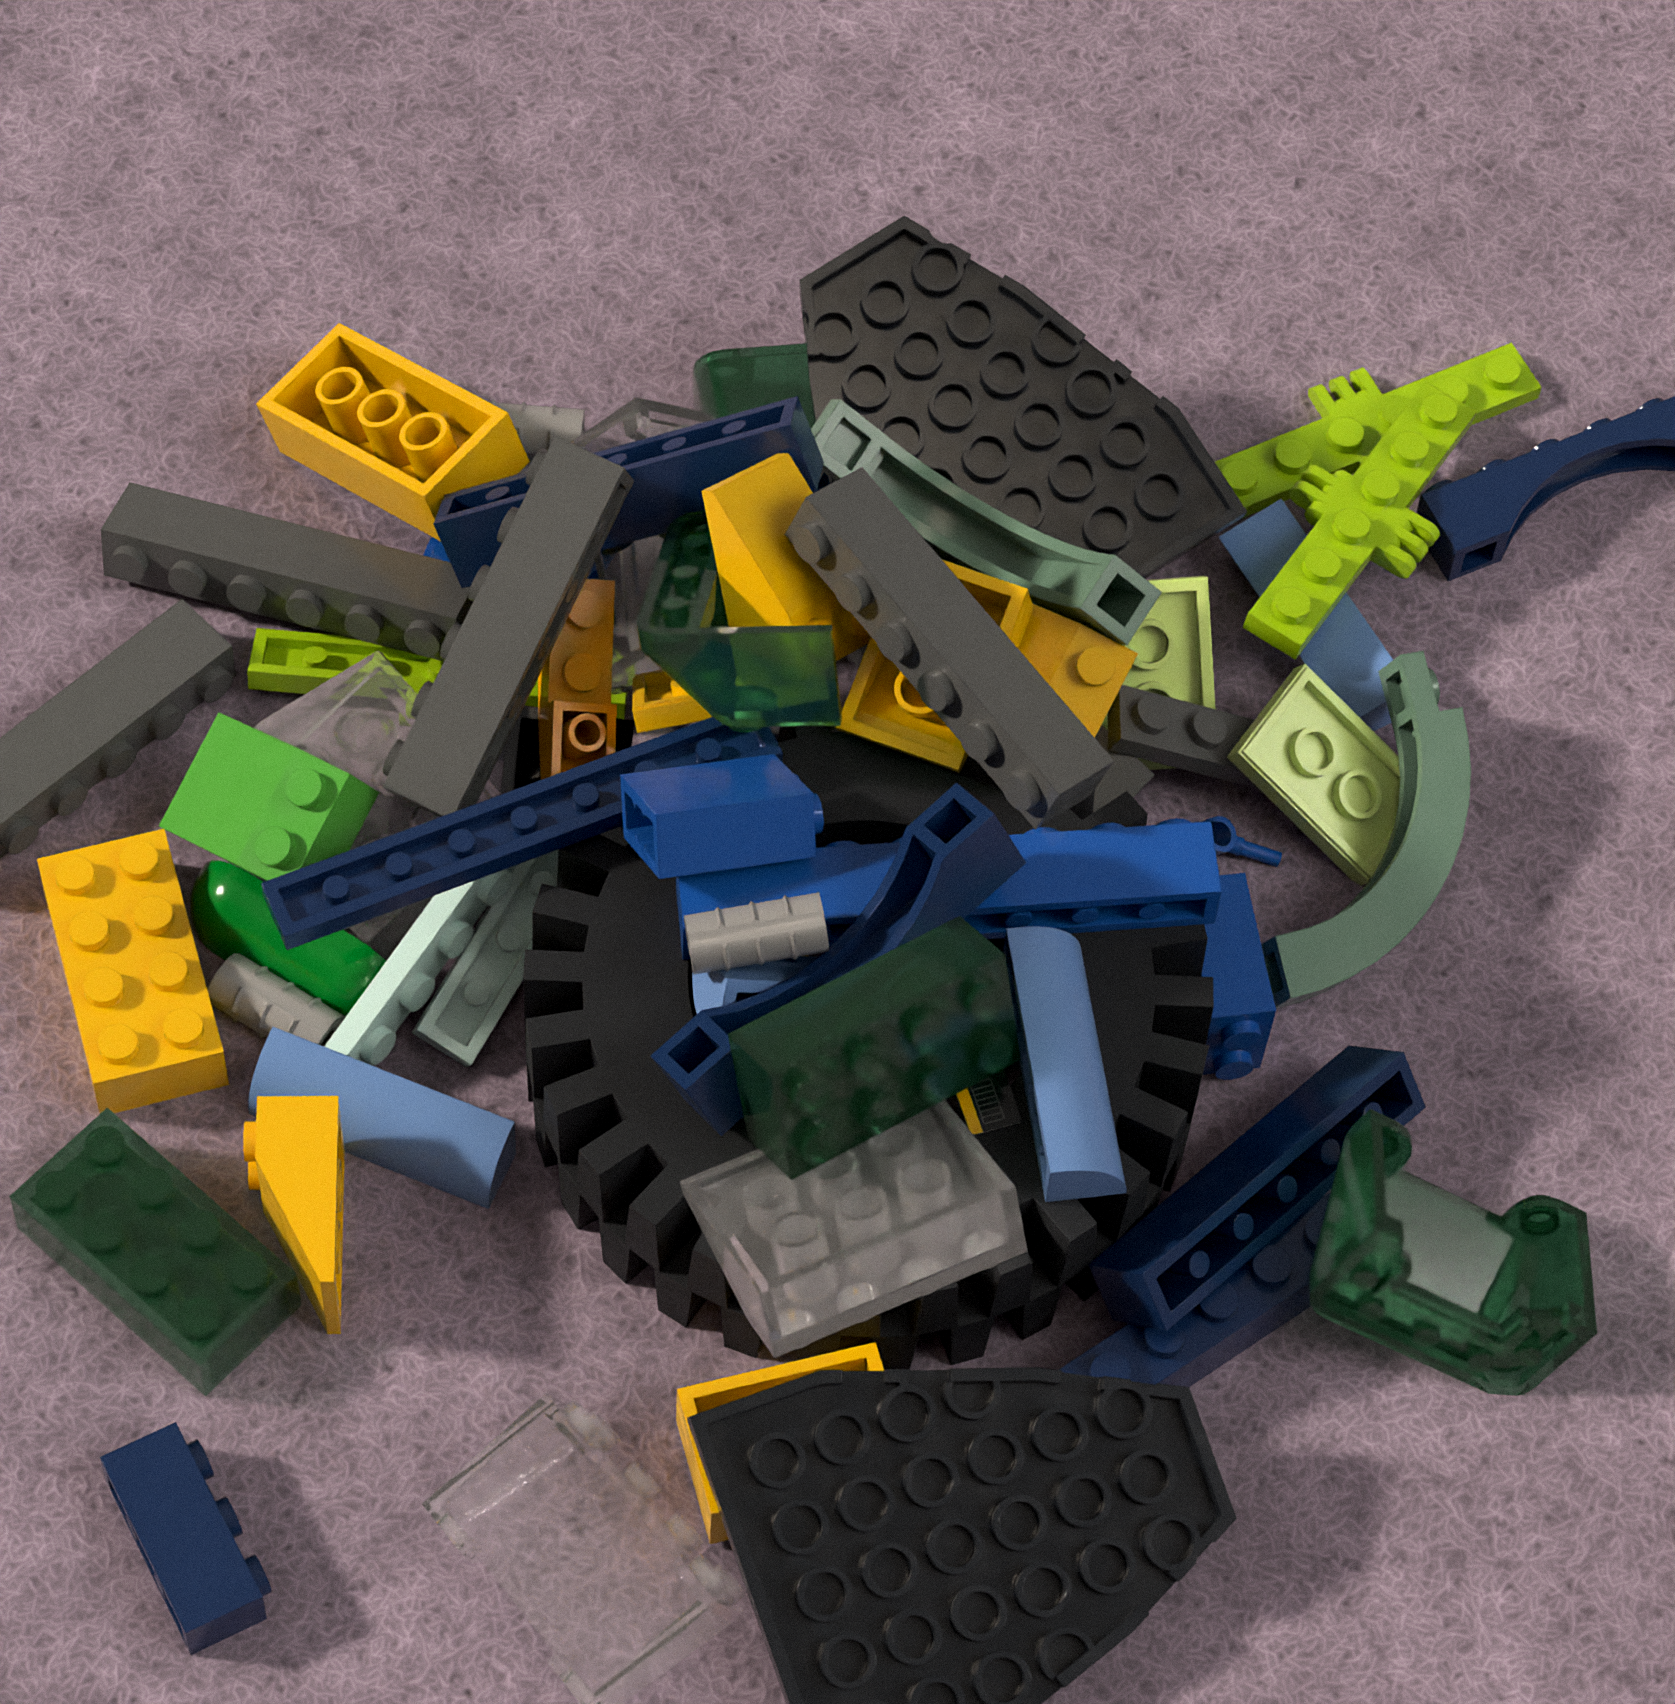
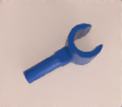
M1215 816L1201 821H1211L1216 856L1227 852L1274 867L1279 865L1282 857L1281 852L1246 841L1243 837L1237 836L1235 827L1227 818Z

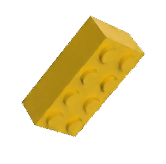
M340 323L256 403L281 453L440 542L441 540L433 523L445 494L517 475L530 462L508 412Z
M165 829L38 858L37 863L100 1117L229 1085L224 1050Z

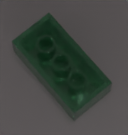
M961 916L926 932L728 1034L748 1139L790 1180L809 1172L1021 1060L1005 954Z
M108 1107L9 1196L17 1228L204 1396H207L302 1305L297 1274Z

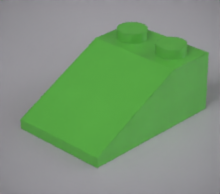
M218 712L159 827L268 881L349 851L380 792L348 772Z

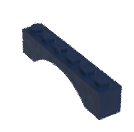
M1675 396L1666 400L1662 398L1649 400L1642 404L1635 412L1614 420L1609 418L1597 420L1585 428L1583 432L1560 441L1558 439H1548L1538 444L1529 453L1508 461L1504 459L1491 461L1475 474L1454 482L1452 480H1442L1429 487L1421 494L1416 513L1435 524L1439 529V538L1433 546L1428 547V550L1447 581L1501 561L1512 538L1534 512L1556 495L1582 482L1620 472L1639 470L1675 471Z
M955 783L906 827L895 859L877 892L856 921L829 948L828 952H824L794 976L763 993L730 1005L701 1010L651 1055V1058L683 1099L720 1136H723L1026 864V861L995 814L958 783Z

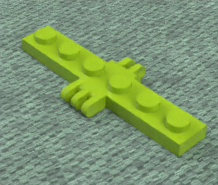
M1512 342L1384 394L1380 392L1367 370L1361 367L1351 371L1349 375L1352 386L1357 391L1356 393L1344 376H1339L1329 381V389L1335 396L1336 401L1332 399L1322 384L1308 389V397L1322 419L1217 460L1215 464L1247 510L1244 516L1247 517L1265 509L1280 499L1283 502L1291 499L1289 495L1290 490L1298 481H1302L1303 473L1311 465L1319 466L1331 474H1334L1337 470H1344L1350 474L1355 473L1425 381L1477 411L1471 425L1538 399L1542 387Z
M1425 381L1354 475L1344 470H1337L1334 474H1331L1319 466H1309L1301 477L1302 481H1298L1293 486L1289 495L1296 505L1306 510L1304 516L1308 523L1314 527L1248 612L1242 628L1296 660L1370 560L1399 578H1409L1416 569V563L1422 561L1428 552V547L1433 546L1440 536L1439 529L1435 524L1409 508L1471 427L1477 411Z
M256 628L247 670L248 689L401 702L399 728L411 729L416 719L411 715L414 700L425 682L430 681L434 683L444 661L341 635ZM612 659L611 704H617L616 718L625 719L631 660ZM538 679L525 703L527 706L538 707Z

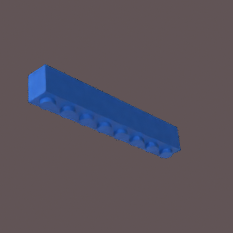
M1174 818L1164 820L1157 825L1125 827L1118 823H1104L1088 830L1058 831L1050 827H1040L1036 830H1029L1024 834L1009 835L1026 861V864L939 942L1005 938L1007 928L1027 926L1056 928L1068 933L1215 924L1222 889L1211 821L1191 823L1186 819ZM902 838L896 839L891 843L860 845L853 841H837L825 847L816 848L815 858L676 877L682 959L690 960L684 915L713 911L717 907L724 909L748 905L750 901L759 903L782 899L784 895L794 897L819 892L822 901L830 948L856 921L877 892L895 859Z

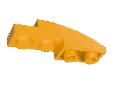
M586 579L538 677L541 780L615 753L617 704H611L614 580Z

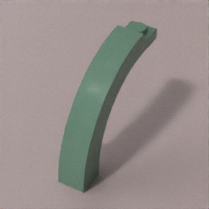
M831 399L811 428L824 461L822 471L830 478L837 481L863 467L942 560L1027 588L1031 602L1037 606L1081 623L1119 644L1128 645L1162 593L1116 555L1086 550L1048 536L1009 517L969 494L907 452L841 399Z
M1424 651L1401 654L1378 671L1394 730L1400 772L1398 809L1387 849L1376 871L1364 888L1338 914L1312 927L1275 935L1261 944L1276 1009L1303 1002L1331 990L1381 959L1399 944L1423 918L1440 893L1454 864L1463 837L1469 807L1471 780L1469 738L1463 707L1439 711V683L1434 671L1427 666Z

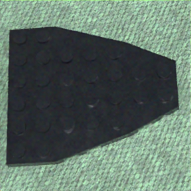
M905 215L800 279L799 293L814 424L831 399H841L907 452L969 494L1009 517L1048 536L1086 550L1116 555L1145 579L1240 520L1247 513V510L1176 405L1164 396L1160 399L1131 376L1132 371L1117 359L1113 362L1085 340L1086 334L1024 285L1007 275L1001 278L971 260V254L956 245L938 241L927 228ZM828 476L830 484L835 482Z
M1039 1367L951 1368L949 1370L885 1369L883 1371L820 1370L687 1418L786 1704H1042L1060 1688H1065L1129 1636L1149 1615V1610L1175 1582H1179L1196 1564L1197 1558L1211 1543L1216 1542L1237 1519L1190 1388L1161 1383L1147 1384L1133 1382L1130 1379L1108 1376L1094 1377Z

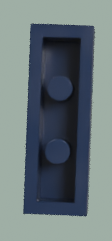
M175 1422L100 1457L105 1481L190 1655L267 1619L263 1596L272 1593L270 1583L255 1554L246 1559L243 1558L234 1540L235 1537L243 1534L241 1525L226 1496L215 1501L205 1481L214 1477V1473L198 1439L186 1443Z

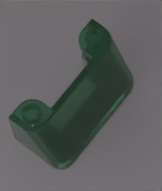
M1370 1109L1350 1128L1344 1139L1309 1274L1310 1305L1314 1312L1323 1318L1488 1394L1518 1396L1529 1392L1597 1334L1587 1213L1560 1199L1546 1195H1533L1517 1202L1502 1216H1499L1404 1171L1401 1168L1407 1163L1412 1154V1138L1408 1129L1399 1122Z

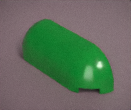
M217 860L206 862L194 881L190 897L191 918L201 942L211 952L224 960L234 953H240L260 966H267L268 970L287 982H294L295 987L314 998L320 997L322 1003L347 1016L386 960L367 944L344 930L286 950L263 898L261 883L264 881L227 862Z

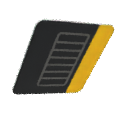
M998 1068L954 1080L953 1086L971 1134L976 1135L1021 1122L1022 1118L1004 1069Z

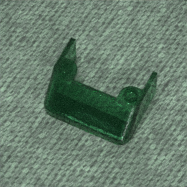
M706 511L691 512L674 519L668 526L636 620L641 651L711 716L734 731L751 732L762 727L840 726L842 712L832 625L729 627Z

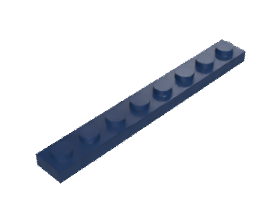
M757 701L262 882L263 898L285 948L289 950L623 826L620 774L775 754L783 762V752Z

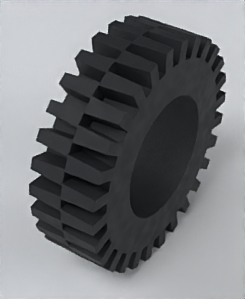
M821 698L783 705L777 740L783 752V763L794 774H797L800 780L813 793L819 796L823 809L824 826L822 833L815 834L816 848L825 847L837 841H853L860 845L891 843L896 839L902 838L906 827L955 783H958L992 811L1008 835L1024 834L1034 829L1022 813L1007 801L1003 791L982 766L969 755L960 773L844 732L829 733ZM1094 789L1089 797L1040 827H1050L1058 831L1088 830L1104 823H1118L1125 827L1146 826L1148 814L1128 791L1093 813ZM623 826L558 849L557 887L542 883L532 911V950H525L523 976L528 1100L533 1101L535 1136L544 1166L546 1168L558 1164L561 1203L578 1230L599 1219L603 1262L625 1284L649 1264L654 1267L657 1305L660 1312L686 1328L707 1299L721 1306L724 1347L756 1358L770 1324L795 1329L797 1360L837 1351L841 1336L871 1337V1342H876L884 1370H910L919 1334L939 1331L951 1366L983 1357L995 1316L1004 1313L1023 1341L1051 1325L1063 1283L1073 1290L1084 1302L1092 1296L1099 1288L1088 1264L1158 1206L1162 1189L1171 1191L1182 1162L1209 1049L1206 1041L1214 1008L1213 977H1201L1208 940L1205 926L1200 924L1070 933L1079 941L1082 950L1127 1192L1124 1194L1045 1202L1022 1071L1010 1085L1022 1118L1021 1122L976 1135L969 1132L967 1123L963 1120L941 1131L917 1138L888 1142L848 1141L814 1134L797 1128L776 1118L756 1105L723 1136H720L683 1099L651 1058V1055L696 1014L692 987L693 970L691 960L682 959L676 877L659 879L624 839ZM1005 938L960 941L985 960L1005 982L1002 965Z

